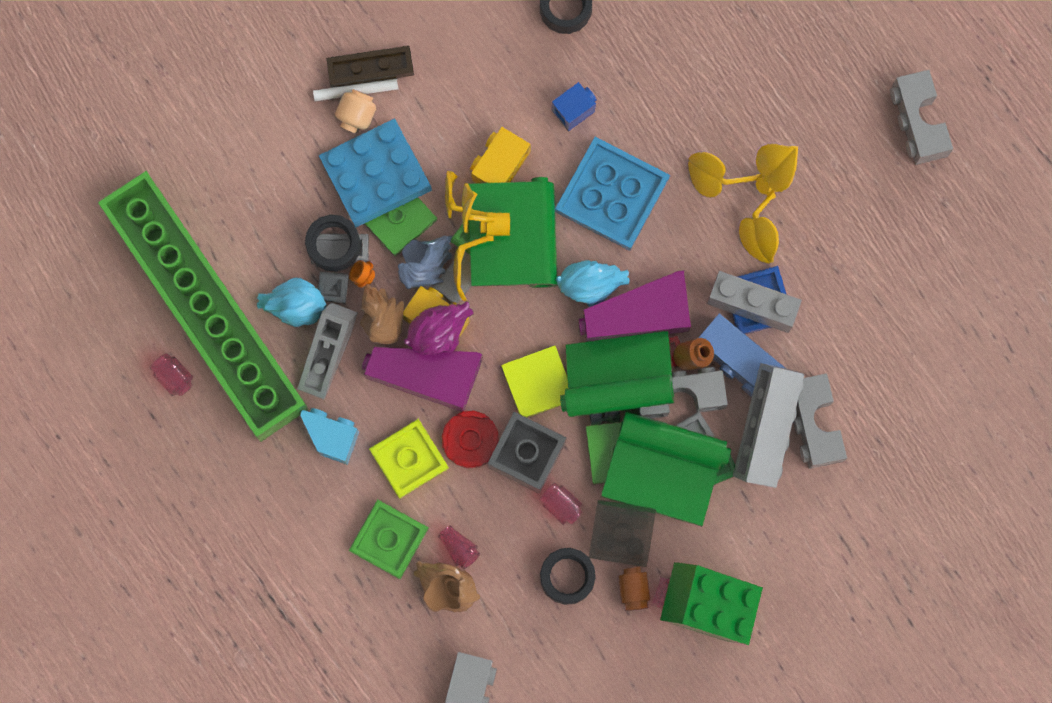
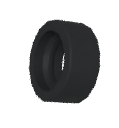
M540 0V15L549 29L557 33L571 34L581 30L588 23L592 15V0H581L582 10L576 18L571 20L556 18L549 8L550 0Z
M330 214L319 217L310 225L306 232L305 246L309 258L317 267L325 271L338 272L347 269L356 261L360 254L361 241L356 227L350 220L341 215ZM330 227H338L344 230L350 239L347 253L335 260L321 256L316 247L319 234L324 229Z
M562 548L549 554L543 562L540 571L541 586L545 594L554 602L564 605L576 604L584 600L592 591L596 579L595 567L590 558L582 551L573 548ZM563 559L577 561L585 571L584 584L574 593L565 594L559 592L551 583V570L557 562Z

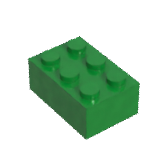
M674 562L660 620L727 642L749 645L763 587L699 565Z

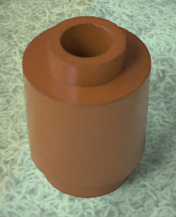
M704 338L682 342L673 352L675 364L683 370L706 367L714 358L713 347Z
M641 567L623 569L624 574L619 575L618 580L621 604L625 605V611L648 609V601H651L647 572H641Z

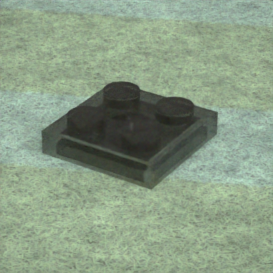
M598 500L589 558L647 567L656 509Z

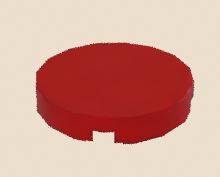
M474 410L462 411L456 414L446 423L442 433V447L448 459L457 466L466 469L480 468L487 464L499 442V433L494 422L484 413Z

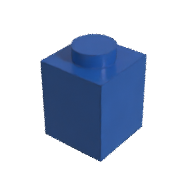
M578 82L552 101L551 110L569 132L595 113V101L597 99L588 87L583 88Z

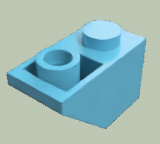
M311 408L310 412L302 410L300 416L320 456L348 465L359 435L358 429L354 427L355 423L338 417L337 421L326 418V412Z

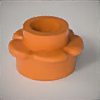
M357 261L349 273V279L358 288L371 284L375 278L373 264L370 261Z

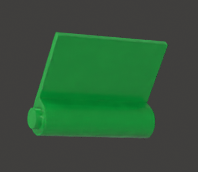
M535 177L531 179V182L469 184L471 190L478 194L471 209L482 212L510 213V236H494V241H487L470 247L471 287L529 285L532 288H550L558 286L556 281L557 250L554 183L549 182L547 177ZM469 220L470 242L486 236V233H480V221Z
M668 331L566 345L568 388L565 389V394L560 395L562 412H567L569 417L674 403Z
M626 411L601 497L702 527L717 472L721 464L727 465L731 448L727 447V441Z

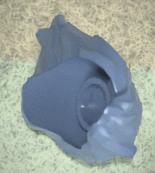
M445 235L431 241L411 240L404 247L402 254L406 263L398 265V276L401 283L407 289H411V287L432 286L444 282L439 277L441 274H445V269L442 267L452 258V253L448 252L451 249L449 243L452 236Z

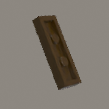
M410 45L326 58L331 88L414 76Z

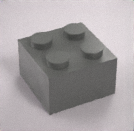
M513 412L488 462V468L540 494L566 443L567 437Z

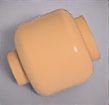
M355 89L351 93H344L335 112L336 118L342 121L340 127L356 133L357 129H368L376 111V105L372 102L373 97Z

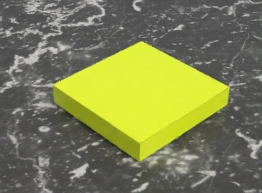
M555 345L501 365L520 415L528 418L561 406L560 395L565 394V389L568 388V379Z
M419 418L369 448L399 499L449 469Z

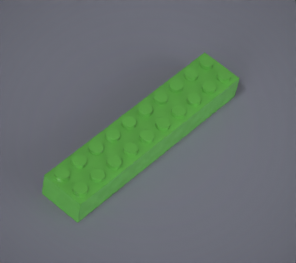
M147 171L98 202L260 442L299 417L302 410H309Z

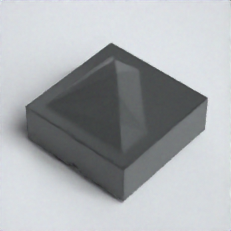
M320 271L318 290L324 296L325 301L346 303L349 274Z

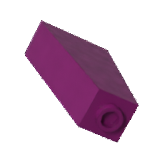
M684 270L674 272L584 309L583 318H579L580 336L586 335V342L662 331H668L669 334L689 332L691 323Z
M374 347L372 354H366L362 370H365L364 375L368 380L462 412L466 408L483 360V355L478 352L453 351L452 353L444 351L438 354L426 355L419 354L413 349Z

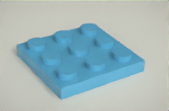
M395 118L319 155L355 227H359L432 191L427 177Z
M594 137L557 204L555 212L631 251L670 175Z

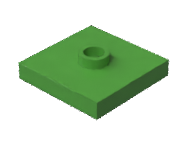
M416 198L365 223V225L391 254L397 257L411 240H416L437 221V217L419 198Z
M622 422L586 426L593 485L605 483Z
M377 499L349 551L401 579L429 527Z

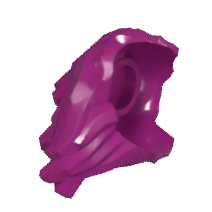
M465 301L462 305L458 303L449 306L439 305L422 311L410 323L408 335L404 339V343L419 354L433 355L444 351L452 353L459 344L460 333L466 319L474 315L473 310L469 308V302Z

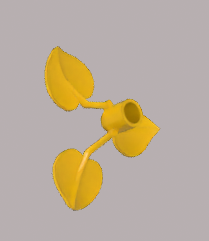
M779 144L764 145L758 150L756 156V166L760 173L754 176L733 179L723 178L725 166L717 156L707 152L692 154L688 162L690 177L696 190L703 196L711 198L719 195L722 191V184L730 185L756 181L757 190L761 194L767 195L753 212L752 218L741 220L739 235L744 248L750 255L761 262L773 263L779 245L778 231L771 220L766 217H759V214L772 199L776 198V192H782L790 187L796 171L798 147Z
M447 171L445 178V205L448 218H452V210L462 212L464 233H468V220L480 221V233H486V236L456 248L453 266L454 282L461 299L468 301L461 288V262L466 249L478 244L494 241V236H510V213L482 212L471 209L478 194L471 190L468 183H464L462 207L457 206L452 197V188L458 176L452 171Z

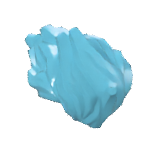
M590 260L573 263L564 269L561 276L556 277L561 293L572 300L586 303L588 307L605 301L620 285H629L630 279L628 278V270L620 271V268L616 265L609 266L608 264H600L597 261L591 262Z
M298 277L275 287L272 293L258 294L257 297L259 300L257 303L258 309L263 308L264 311L273 314L281 319L283 323L293 327L316 323L327 306L324 296H322L320 291L310 282Z

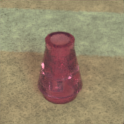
M451 525L443 529L438 535L456 566L459 565L462 569H466L480 556L477 550L478 546L456 531Z

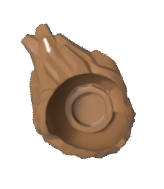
M370 284L364 286L361 311H364V315L360 325L372 342L393 344L398 341L403 329V301L396 304V299L393 297L389 299L385 289L381 288L377 291L375 287L371 288Z
M418 561L416 563L417 569L413 575L420 578L424 591L423 601L433 612L440 610L451 612L467 611L475 601L480 599V594H477L474 580L466 570L461 571L459 567L439 562L435 564H422Z

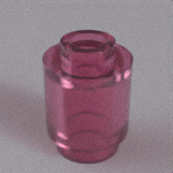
M165 353L150 367L154 372L153 376L171 396L176 394L182 396L193 386L191 383L193 379L192 374L175 356L171 357L168 353Z
M553 483L539 499L544 503L543 507L562 525H565L567 522L572 525L583 513L580 510L583 503L563 485L559 486Z

